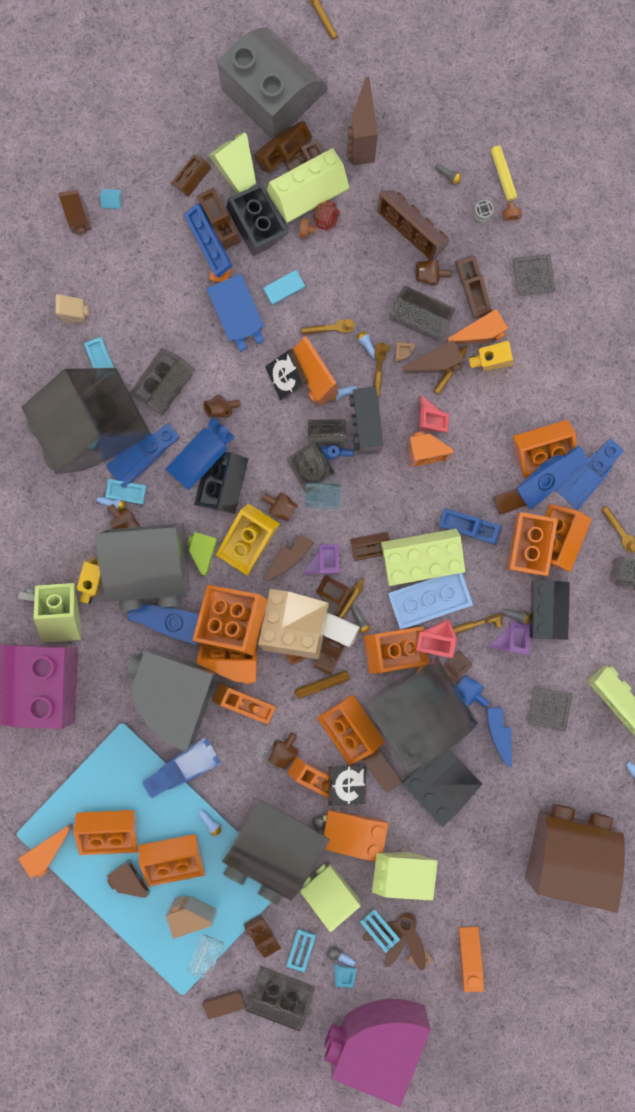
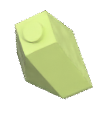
M245 132L235 136V140L225 142L208 155L237 194L256 184L248 137Z

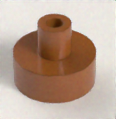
M514 202L507 203V209L502 211L503 220L512 221L522 218L521 208L515 207Z
M302 218L299 238L307 239L308 233L315 234L316 226H310L309 219Z

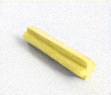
M495 146L491 149L494 163L507 201H512L517 197L516 190L501 146Z

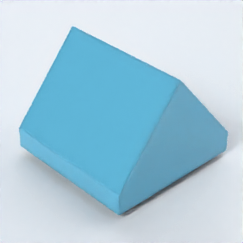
M102 189L100 193L101 208L121 209V190Z

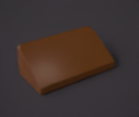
M193 155L171 184L189 197L211 170V167L206 160Z
M517 488L493 497L499 515L526 506Z
M388 532L350 539L354 561L383 556L381 542L390 541Z
M241 989L205 999L202 1003L208 1019L246 1008Z

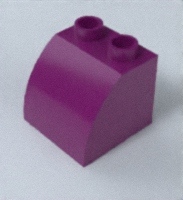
M0 644V725L21 728L62 729L75 723L78 646Z
M403 999L377 1000L345 1015L341 1027L332 1024L324 1043V1047L327 1048L324 1061L331 1063V1079L401 1107L431 1031L425 1005Z

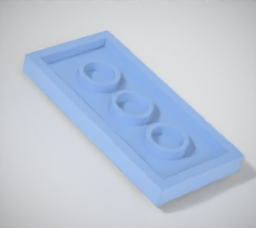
M462 573L432 578L388 593L400 630L473 605Z

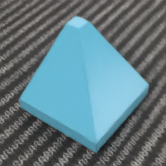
M334 964L335 986L353 988L357 968Z

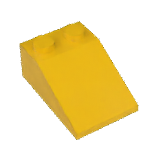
M248 503L240 510L216 556L248 576L270 543L280 523Z

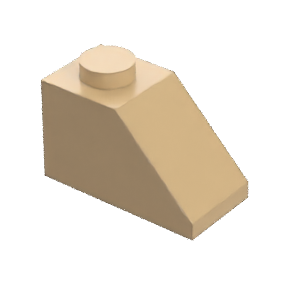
M56 294V315L63 322H86V317H89V306L86 305L83 299Z

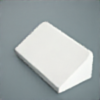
M328 612L324 636L350 647L354 644L360 627Z

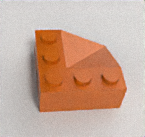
M207 585L192 641L201 646L254 656L268 600L260 594Z

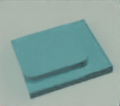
M306 482L305 508L339 509L341 484Z

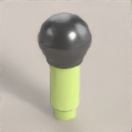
M327 814L315 816L312 820L313 826L321 829L325 825Z

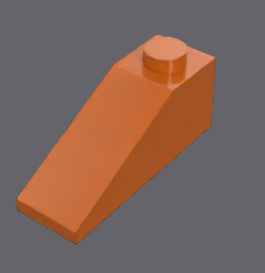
M497 309L447 338L446 343L452 340L455 345L483 343L494 339L497 342L506 336L505 332L508 330V327Z
M219 682L212 698L214 702L222 707L265 724H269L276 709L275 706L221 682Z
M296 757L287 774L296 782L333 800V777Z
M72 824L61 829L18 858L30 879L35 875L39 878L48 872L46 868L52 864L73 828Z
M459 927L462 988L464 992L484 991L479 927Z

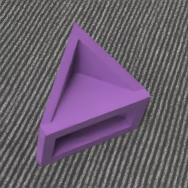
M338 544L319 545L318 552L303 575L339 574Z
M511 621L510 626L488 648L529 655L530 625Z

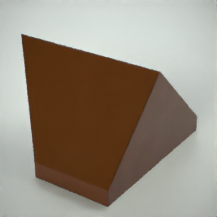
M324 576L316 593L320 595L322 601L329 603L328 612L337 616L351 589Z

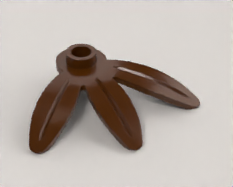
M402 913L397 921L386 922L400 938V941L387 951L385 965L390 967L397 960L407 939L415 964L420 970H423L425 968V952L422 942L414 930L417 920L411 913ZM405 919L410 920L411 924H410V925L405 924V923H404V920H405ZM382 924L378 925L387 936L391 935ZM373 927L372 930L380 939H382L383 937L375 929V927ZM369 932L363 935L364 941L374 940Z

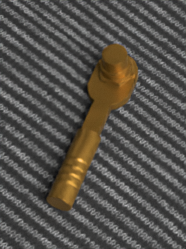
M342 319L333 325L301 327L302 335L337 330L339 333H348L354 330L355 323L351 319Z
M383 342L376 344L374 354L377 361L374 386L377 388V396L379 397L382 383V364L386 359V353L390 351V346Z
M605 506L601 511L622 537L621 544L627 552L634 553V537L625 533L608 506Z
M496 613L475 622L470 621L453 627L454 633L458 634L475 628L474 626L493 622L496 628L503 626V614Z

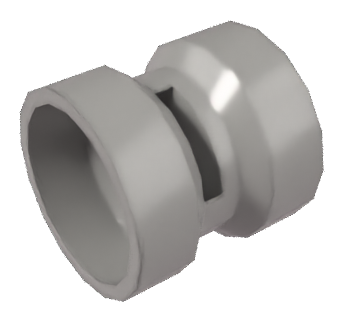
M486 199L477 202L473 211L475 221L486 223L491 219L494 211L492 202Z

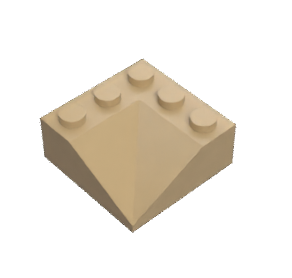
M270 589L258 645L262 651L319 659L329 603L288 591Z

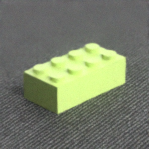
M457 529L381 542L389 586L465 572L461 536Z

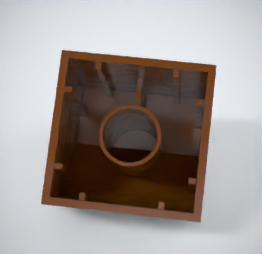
M555 803L552 804L551 813L540 810L525 875L526 881L538 895L618 913L624 876L625 843L624 833L612 827L614 818L591 812L589 821L574 818L576 809Z

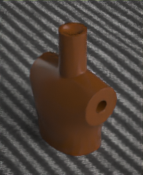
M430 259L424 262L418 261L416 263L415 280L435 286L439 284V277H451V270L439 269V261L437 259Z
M216 395L213 399L205 400L203 403L204 411L209 418H227L231 416L232 408L241 406L240 400L227 401L222 395Z
M282 492L276 498L267 493L262 497V500L271 505L268 513L287 522L298 506L290 497Z
M113 504L107 508L115 517L109 523L113 529L140 527L134 514L128 508L122 512L117 510Z
M290 732L285 742L276 740L273 743L272 753L268 759L270 763L279 768L286 769L290 762L297 757L298 749L292 746L297 738L295 733Z

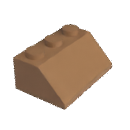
M182 895L175 898L166 914L173 939L212 926L217 911L216 908L192 896L186 897Z

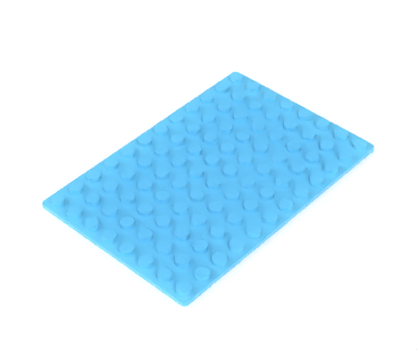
M121 723L17 832V837L26 846L33 849L61 829L72 824L73 828L49 868L178 993L184 995L245 931L244 923L260 915L288 885V879L187 782L172 789H167L151 798L142 782L156 774L167 763L125 723ZM135 810L138 845L196 834L201 848L205 876L150 886L148 888L151 892L146 898L117 893L115 889L113 890L109 886L107 875L127 860L131 861L147 885L139 866V847L138 853L79 855L74 836L76 813ZM203 810L213 822L221 825L219 835L212 836L209 834L208 827L198 815L199 811ZM182 895L186 897L192 896L216 908L217 913L212 926L173 939L166 914L175 898Z

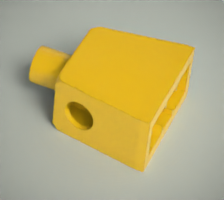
M509 341L480 348V355L469 357L471 368L482 366L483 371L514 365ZM488 356H493L492 360H486Z
M94 557L84 561L77 585V590L82 592L80 601L91 604L93 596L99 594L103 586L98 559Z

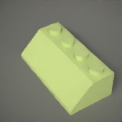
M332 148L269 182L267 193L285 222L289 223L347 191L349 184L344 165Z
M602 666L586 681L635 736V697L630 692L632 689L625 681L621 682L617 676L619 674L612 666Z

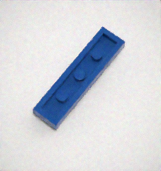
M197 203L184 214V217L214 275L220 277L232 268L233 265L202 205Z

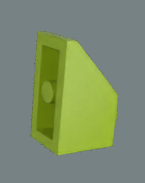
M194 532L193 536L190 535L187 546L190 547L189 552L201 574L207 576L218 539Z

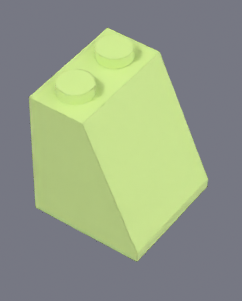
M74 583L35 586L34 622L42 643L81 640V620Z
M412 852L377 853L372 893L388 898L433 900L438 860Z
M329 862L327 865L323 863L315 871L317 874L312 878L308 876L301 882L300 892L327 929L332 932L361 905L360 898Z

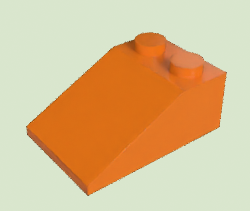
M424 626L364 635L369 674L430 664L428 653L416 651L419 633L424 631Z
M258 644L256 645L254 656L200 645L197 664L235 682L250 684L256 682Z
M328 810L321 849L376 861V854L383 853L389 823L380 818Z

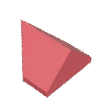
M420 394L418 431L448 432L449 413L442 412Z
M444 620L420 632L416 651L453 658L457 638L450 620Z

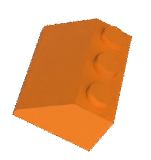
M305 336L289 354L303 382L302 386H307L310 391L308 393L313 403L317 402L320 407L333 399L339 392L334 378Z
M568 419L513 436L514 449L523 478L529 477L543 462L556 455L565 456L577 446L576 432Z
M424 432L413 433V436L409 438L406 444L410 467L446 461L453 454L452 448L431 434H424Z
M549 504L545 517L558 519L550 566L571 572L592 519L580 511Z
M523 512L516 513L506 570L548 576L558 519Z
M353 694L317 717L349 766L372 754L385 743V740Z
M135 810L76 813L74 836L79 855L138 853Z
M196 834L138 845L139 866L148 887L205 876L201 848Z

